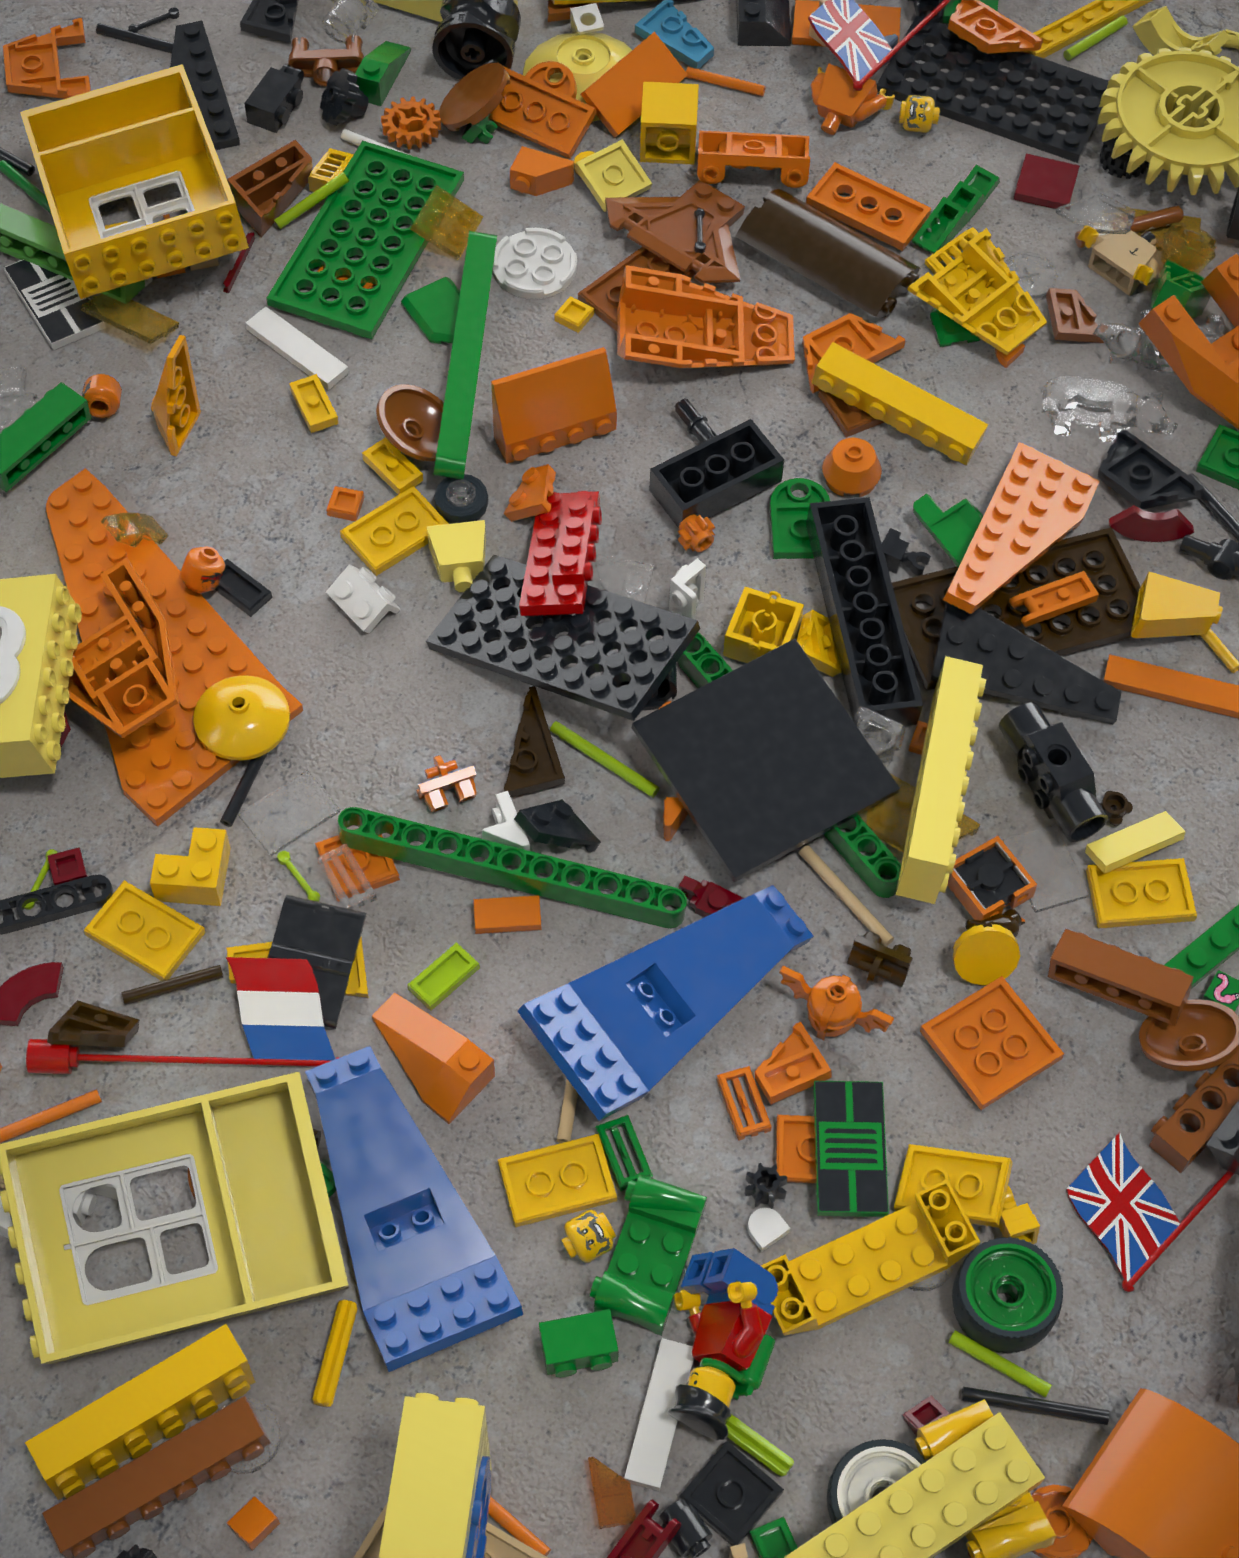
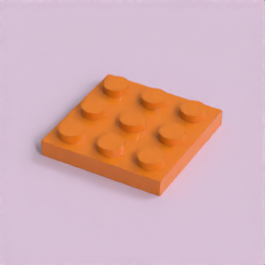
M1003 976L921 1025L920 1028L921 1034L980 1110L988 1107L1059 1062L1064 1056L1063 1051Z

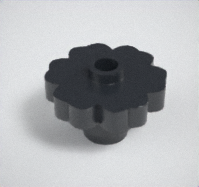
M342 68L340 72L334 71L328 79L327 89L322 93L320 108L323 110L322 119L326 123L337 126L339 122L344 124L350 116L361 117L366 112L369 99L368 96L364 95L363 91L359 90V85L356 84L357 75L353 71Z

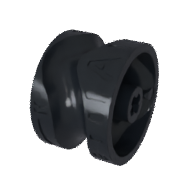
M443 0L440 10L443 21L436 27L432 45L433 56L439 67L457 80H461L474 69L488 63H499L511 69L515 54V42L521 25V15L513 0Z

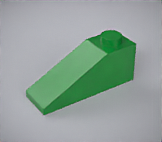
M385 41L363 58L355 73L357 75L356 84L359 85V90L368 96L370 104L382 106L411 52V47Z

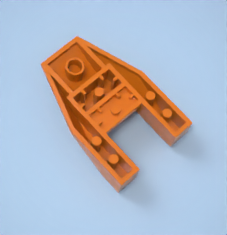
M1236 253L1218 265L1201 282L1233 324L1234 329L1213 343H1210L1175 295L1153 308L1138 324L1189 392L1239 430V255Z
M127 558L100 574L124 615L77 645V648L73 651L72 658L74 671L73 675L69 678L68 684L69 700L122 738L178 703L167 621L143 580Z

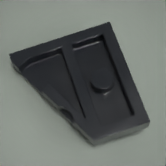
M563 799L521 809L514 818L534 842L543 844L553 843L566 848H570L573 842L584 844L589 852L596 851L601 843L573 812L572 807L565 803Z

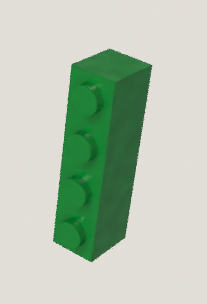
M60 382L56 387L47 391L44 397L35 405L26 409L22 416L14 423L2 430L0 434V488L3 491L8 492L92 419L88 402L84 397Z

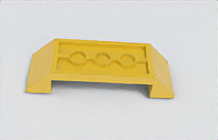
M948 1179L916 1193L915 1203L789 1261L786 1254L761 1265L777 1281L778 1293L771 1304L775 1306L773 1313L784 1336L821 1329L949 1269L980 1244V1240Z

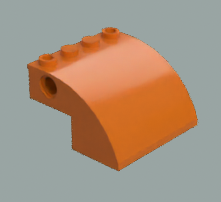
M1140 1388L1062 1507L1111 1556L1120 1558H1239V1443L1218 1427L1181 1404L1148 1389Z

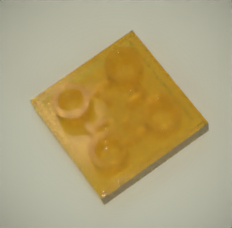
M436 185L410 229L458 261L467 247L469 231H476L484 216Z

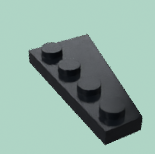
M252 0L240 21L241 31L291 43L299 0Z

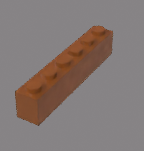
M244 1396L44 1511L42 1514L60 1553L66 1558H85L96 1550L97 1544L108 1538L114 1540L123 1536L130 1530V1525L138 1520L154 1518L164 1510V1505L176 1498L177 1500H183L190 1497L198 1490L197 1486L209 1479L215 1481L226 1476L231 1471V1466L241 1460L250 1461L257 1458L265 1451L264 1447L271 1444L251 1403Z

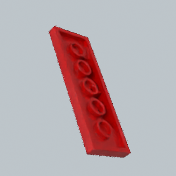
M599 491L553 492V495L547 496V501L551 504L550 511L535 516L519 603L521 616L583 614L588 581H593L592 562H596L595 543H599L598 525L602 523Z

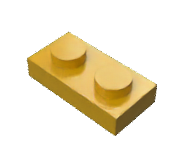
M317 374L289 383L290 391L311 433L339 424L338 416Z
M386 437L362 452L363 461L398 495L423 481V473L396 449Z

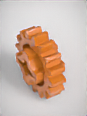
M412 96L410 101H406L402 97L400 98L401 103L397 104L392 101L391 109H384V116H381L383 135L388 136L389 143L396 141L398 148L406 144L408 150H411L412 145H417L420 149L423 142L430 145L432 144V137L438 138V130H441L440 112L435 110L433 103L426 105V99L423 98L417 102L415 96Z

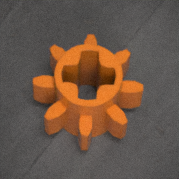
M690 515L680 523L678 531L680 537L677 540L685 550L690 548L693 552H702L708 549L714 542L713 536L715 534L712 530H714L715 526L708 517L702 518L701 515Z

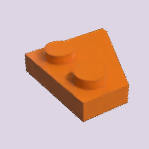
M801 1021L793 1026V1032L785 1042H780L774 1048L771 1057L764 1060L755 1070V1080L770 1104L812 1087L814 1081H826L832 1078V1070Z

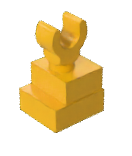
M1008 1185L999 1224L1002 1237L1019 1238L1020 1240L1023 1239L1026 1242L1035 1244L1037 1243L1040 1225L1028 1203L1016 1205L1014 1195Z

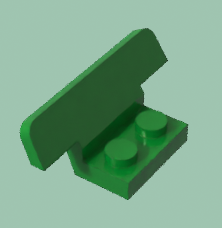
M925 494L914 502L913 513L954 564L959 567L983 514L966 498L943 512L929 494Z

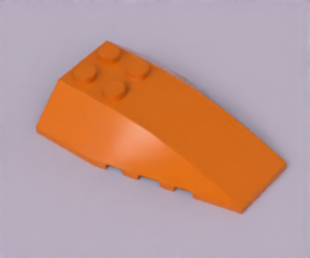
M625 266L617 310V355L621 358L676 368L754 367L794 363V325L792 314L759 302L756 305L744 302L743 297L732 293L730 297L715 291L716 287L707 283L704 286L690 282V277L682 274Z

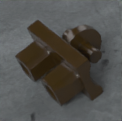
M870 931L866 932L863 937L857 934L847 964L868 972L866 983L873 985L876 978L879 977L903 987L913 960L910 957L911 949L901 944L895 945L893 949L881 945L882 939L880 935Z

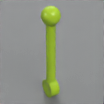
M50 849L46 852V861L30 892L39 890L50 868L47 856L58 853L56 850ZM35 902L28 903L24 909H32L35 906Z
M280 851L277 855L278 862L281 865L287 866L308 894V900L319 902L320 894L311 889L292 864L289 852Z

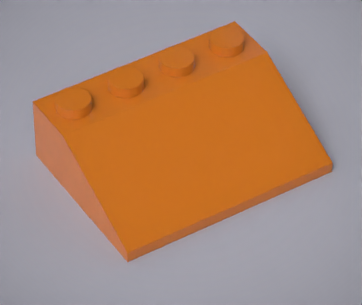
M605 347L491 381L494 439L506 464L522 461L536 454L551 452L556 448L576 444L585 439L605 435L616 430L617 409Z

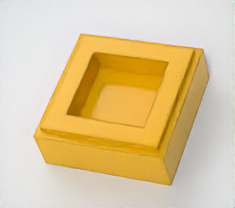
M570 296L554 314L555 321L579 333L594 316V308Z

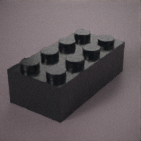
M749 419L650 468L649 491L679 528L680 523L690 515H701L702 518H711L782 482L784 458L754 421Z

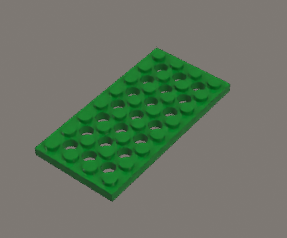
M362 140L343 171L349 182L328 196L266 299L268 306L373 339L464 181V172ZM377 169L383 170L381 173H371ZM402 177L408 178L406 181H397V179ZM427 185L433 186L432 189H422V187H426ZM365 188L371 189V191L367 193L359 192L364 190ZM391 196H394V197L397 198V199H395V200H393V201H387V200H385V199H387V198H389V197H391ZM416 204L422 205L419 209L410 208ZM354 207L360 209V210L357 211V212H348V211H347V210L353 209ZM378 216L386 217L385 219L379 221L372 219ZM404 224H409V225H411L409 228H406V229H402V228H399V227H398V226H402V225H404ZM342 227L348 228V230L344 232L335 231ZM367 235H370V236H373V237H374V238H372L371 240H362V239H361V238L366 237ZM393 243L400 245L399 247L394 249L386 247L392 245ZM329 247L336 248L332 252L323 251V249H328ZM355 255H359L362 257L359 260L349 259L351 257H354ZM381 263L388 265L386 268L383 269L374 267L380 265ZM317 267H324V270L320 272L311 271V269H316ZM342 275H347L350 277L349 279L344 281L336 279L337 277ZM366 283H372L376 285V287L372 289L363 288V286ZM305 287L312 288V290L309 292L298 291L300 289H304ZM332 295L338 297L334 301L325 300V298H328ZM357 304L364 305L363 308L357 310L351 308V306Z

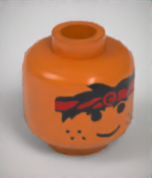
M212 547L192 548L187 553L180 571V576L185 586L196 593L213 591L217 588L224 573V559Z

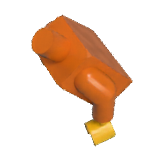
M830 63L825 73L822 72L821 67H818L817 75L811 82L813 103L817 106L818 114L825 118L821 129L831 135L836 134L840 124L852 128L858 122L864 121L880 109H891L895 95L885 96L886 90L883 88L880 90L879 95H877V84L872 79H868L863 84L861 91H855L853 89L854 82L847 71Z

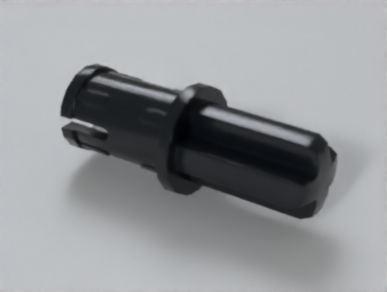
M684 398L676 403V413L688 426V433L693 434L700 444L717 436L707 423L708 419L706 416H701L688 399Z

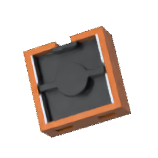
M996 836L955 860L953 872L949 874L947 886L972 918L982 921L991 916L1002 914L1004 907L1008 905L1014 909L1034 897L1037 883L1000 837Z

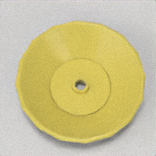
M578 32L561 34L536 47L525 61L523 75L525 76L531 68L542 62L555 61L562 63L571 70L577 84L575 99L586 103L580 94L631 52L632 49L624 42L603 33L578 34ZM554 73L550 76L549 81L553 83L558 82L562 79L563 74ZM597 115L593 119V121L600 120Z

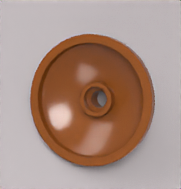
M399 384L390 387L382 394L376 408L377 420L385 437L396 449L409 457L422 461L433 462L436 460L444 402L433 393L415 385Z
M1201 999L1187 1000L1176 1026L1148 1016L1140 1027V1047L1149 1060L1166 1069L1179 1072L1208 1070L1224 1063L1239 1050V1016L1229 1007L1214 1001Z

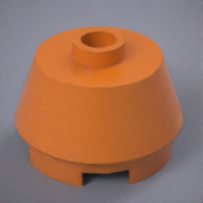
M852 437L843 439L834 446L823 461L822 472L827 486L835 494L842 497L844 493L851 495L859 494V497H863L869 494L879 482L882 468L873 446L863 439Z

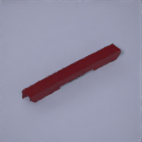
M254 232L246 235L249 248L241 250L233 269L229 270L223 283L225 286L223 292L230 293L255 240Z

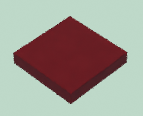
M1026 153L1013 200L1068 212L1080 165Z

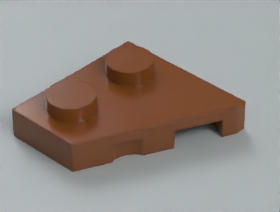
M1049 288L1046 300L1055 340L1108 342L1111 336L1109 330H1102L1095 322L1097 315L1085 304L1084 299L1077 290Z

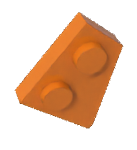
M549 464L536 468L531 467L523 474L522 482L517 491L509 498V505L504 512V515L511 522L550 511L551 504L547 501V496L553 495V482L555 481L556 472Z

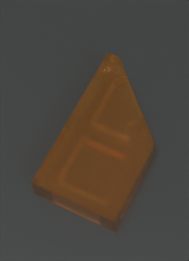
M589 1457L588 1465L599 1529L632 1524L636 1519L630 1482L596 1458Z

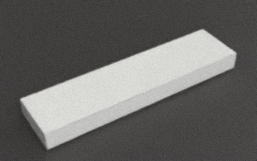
M266 306L245 322L246 330L309 376L317 374L322 386L326 389H331L349 374L347 365Z
M661 1339L624 1476V1482L660 1491L678 1420L669 1415L668 1410L675 1407L676 1386L680 1384L686 1385L694 1362L692 1356L693 1346Z

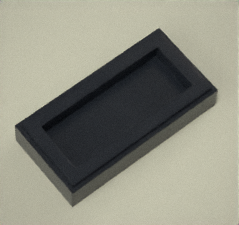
M226 559L224 561V573L215 590L252 617L272 599V592L229 559Z

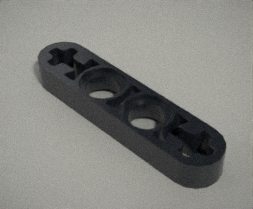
M91 875L0 900V912L5 916L3 917V923L0 924V935L102 908L114 893L111 882L103 875ZM95 886H100L102 889V895L96 897L93 893ZM81 889L84 893V898L86 900L83 902H81V898L78 893V890ZM63 893H70L74 896L73 903L68 907H60L56 904L57 898ZM28 903H40L42 905L41 911L35 916L25 915L23 910ZM16 907L20 919H15L12 908Z

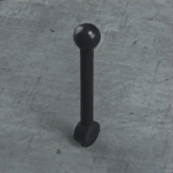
M170 8L166 14L138 25L131 24L128 27V31L138 33L139 30L168 18L177 19L180 15L177 8Z
M698 208L694 212V216L697 218V242L695 243L694 251L704 253L706 249V244L703 242V218L705 211Z

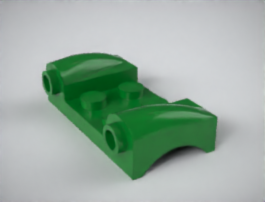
M639 1175L637 1181L630 1180L624 1200L630 1202L629 1210L609 1268L604 1272L602 1278L595 1277L589 1297L595 1299L594 1312L610 1309L611 1316L632 1321L662 1336L674 1302V1294L677 1293L706 1207L707 1197L663 1181Z

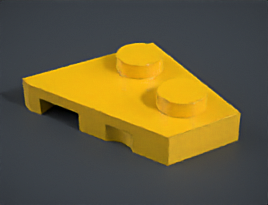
M814 610L807 612L802 617L797 642L817 670L834 677L841 673V668L829 618Z

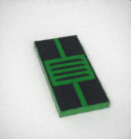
M814 1081L817 1216H887L889 1214L883 1082Z

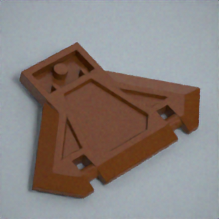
M700 180L680 197L605 198L609 225L614 230L619 231L623 228L628 230L627 238L683 272L692 269L697 273L695 279L701 283L740 282L729 227L744 215L745 206ZM698 208L705 211L703 218V242L706 244V249L704 253L694 251V246L697 242V218L694 216V212Z

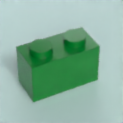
M610 1309L539 1322V1336L547 1376L555 1374L558 1378L568 1377L576 1374L579 1369L589 1367L594 1371L608 1369L613 1363L618 1362L619 1350Z

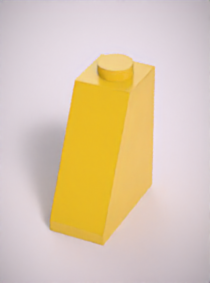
M1149 571L1139 589L1131 637L1154 638L1207 634L1211 625L1219 622L1223 607L1219 606L1220 592Z

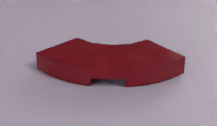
M1133 505L1109 518V526L1125 537L1138 541L1166 542L1194 533V527L1191 522L1177 508L1167 512L1152 513L1143 511Z
M62 962L43 963L26 968L10 977L0 986V1025L19 1026L24 1013L32 1005L44 999L58 998L64 969Z

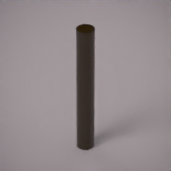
M217 965L121 992L124 1004L127 1005L223 978L221 966Z

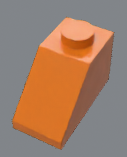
M524 146L521 147L510 168V189L533 196L572 185L574 182V161Z

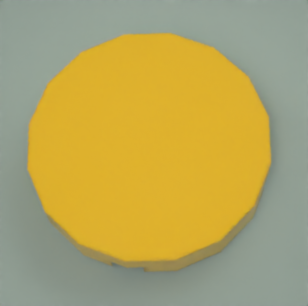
M992 924V927L974 926L963 932L955 941L953 947L954 953L952 958L955 970L962 979L972 984L988 985L1001 976L1004 979L1009 977L1017 968L1020 959L1017 939L1010 930L1001 925Z

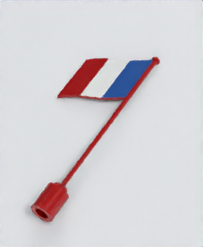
M226 957L236 981L241 1022L253 1058L80 1054L79 1047H74V1045L47 1043V1039H29L26 1067L28 1073L71 1074L73 1067L78 1068L79 1061L317 1067L335 1060V1056L324 1028L318 984L307 959Z

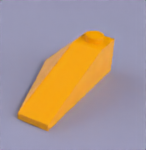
M179 335L167 356L158 389L151 404L156 425L170 454L176 457L201 413L186 336Z

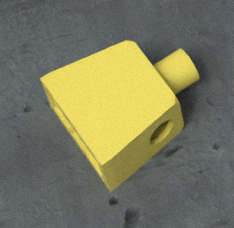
M485 520L427 526L429 550L440 581L444 583L454 582L456 591L465 592L473 583L472 579H475L485 566Z

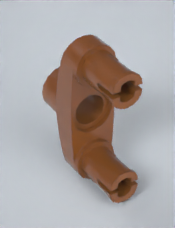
M351 35L345 40L346 49L308 50V40L301 37L300 44H298L299 40L296 37L292 40V52L289 54L288 65L303 70L304 76L313 77L317 84L327 86V81L334 71L340 72L342 68L353 71L354 74L356 73L364 58L361 52L363 41L360 36L355 35L354 42H352Z

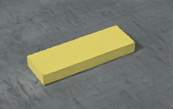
M1164 811L1087 844L1085 853L1105 874L1183 840L1185 830Z

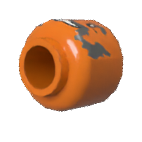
M96 374L89 377L84 383L82 397L87 400L92 416L107 418L114 415L119 409L122 389L115 378L106 374Z

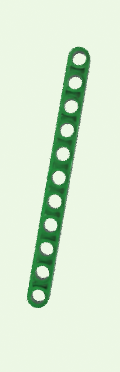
M469 231L433 473L435 476L460 480L464 478L497 235Z
M700 633L696 634L677 661L679 667L697 688L733 671ZM859 815L823 834L874 894L882 898H889L896 894L901 863ZM847 828L852 832H843L840 829ZM866 851L872 855L864 856L860 852ZM881 875H888V876H890V877L893 878V879H891V880H886V879H883V878L880 877V876H881Z
M358 807L345 808L338 816L339 839L348 848L663 928H676L682 924L685 917L687 898L680 889ZM352 825L359 827L355 830L347 829V827ZM383 833L391 835L387 838L379 837V835ZM414 841L423 843L419 846L410 845ZM445 849H451L454 852L451 854H444L441 851ZM477 857H482L486 860L483 862H476L473 859ZM508 865H514L518 868L515 870H508L505 867ZM540 873H546L549 875V877L540 878L536 875ZM572 881H577L582 885L572 886L568 883ZM603 889H609L614 893L603 894L600 891ZM641 897L645 902H635L633 898ZM672 905L675 906L677 910L670 911L667 910L664 906Z

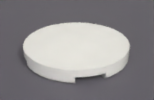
M525 228L524 232L510 237L505 236L495 249L493 275L496 281L504 290L521 298L543 299L554 296L565 290L572 283L577 272V255L573 248L566 242L564 236L549 229Z

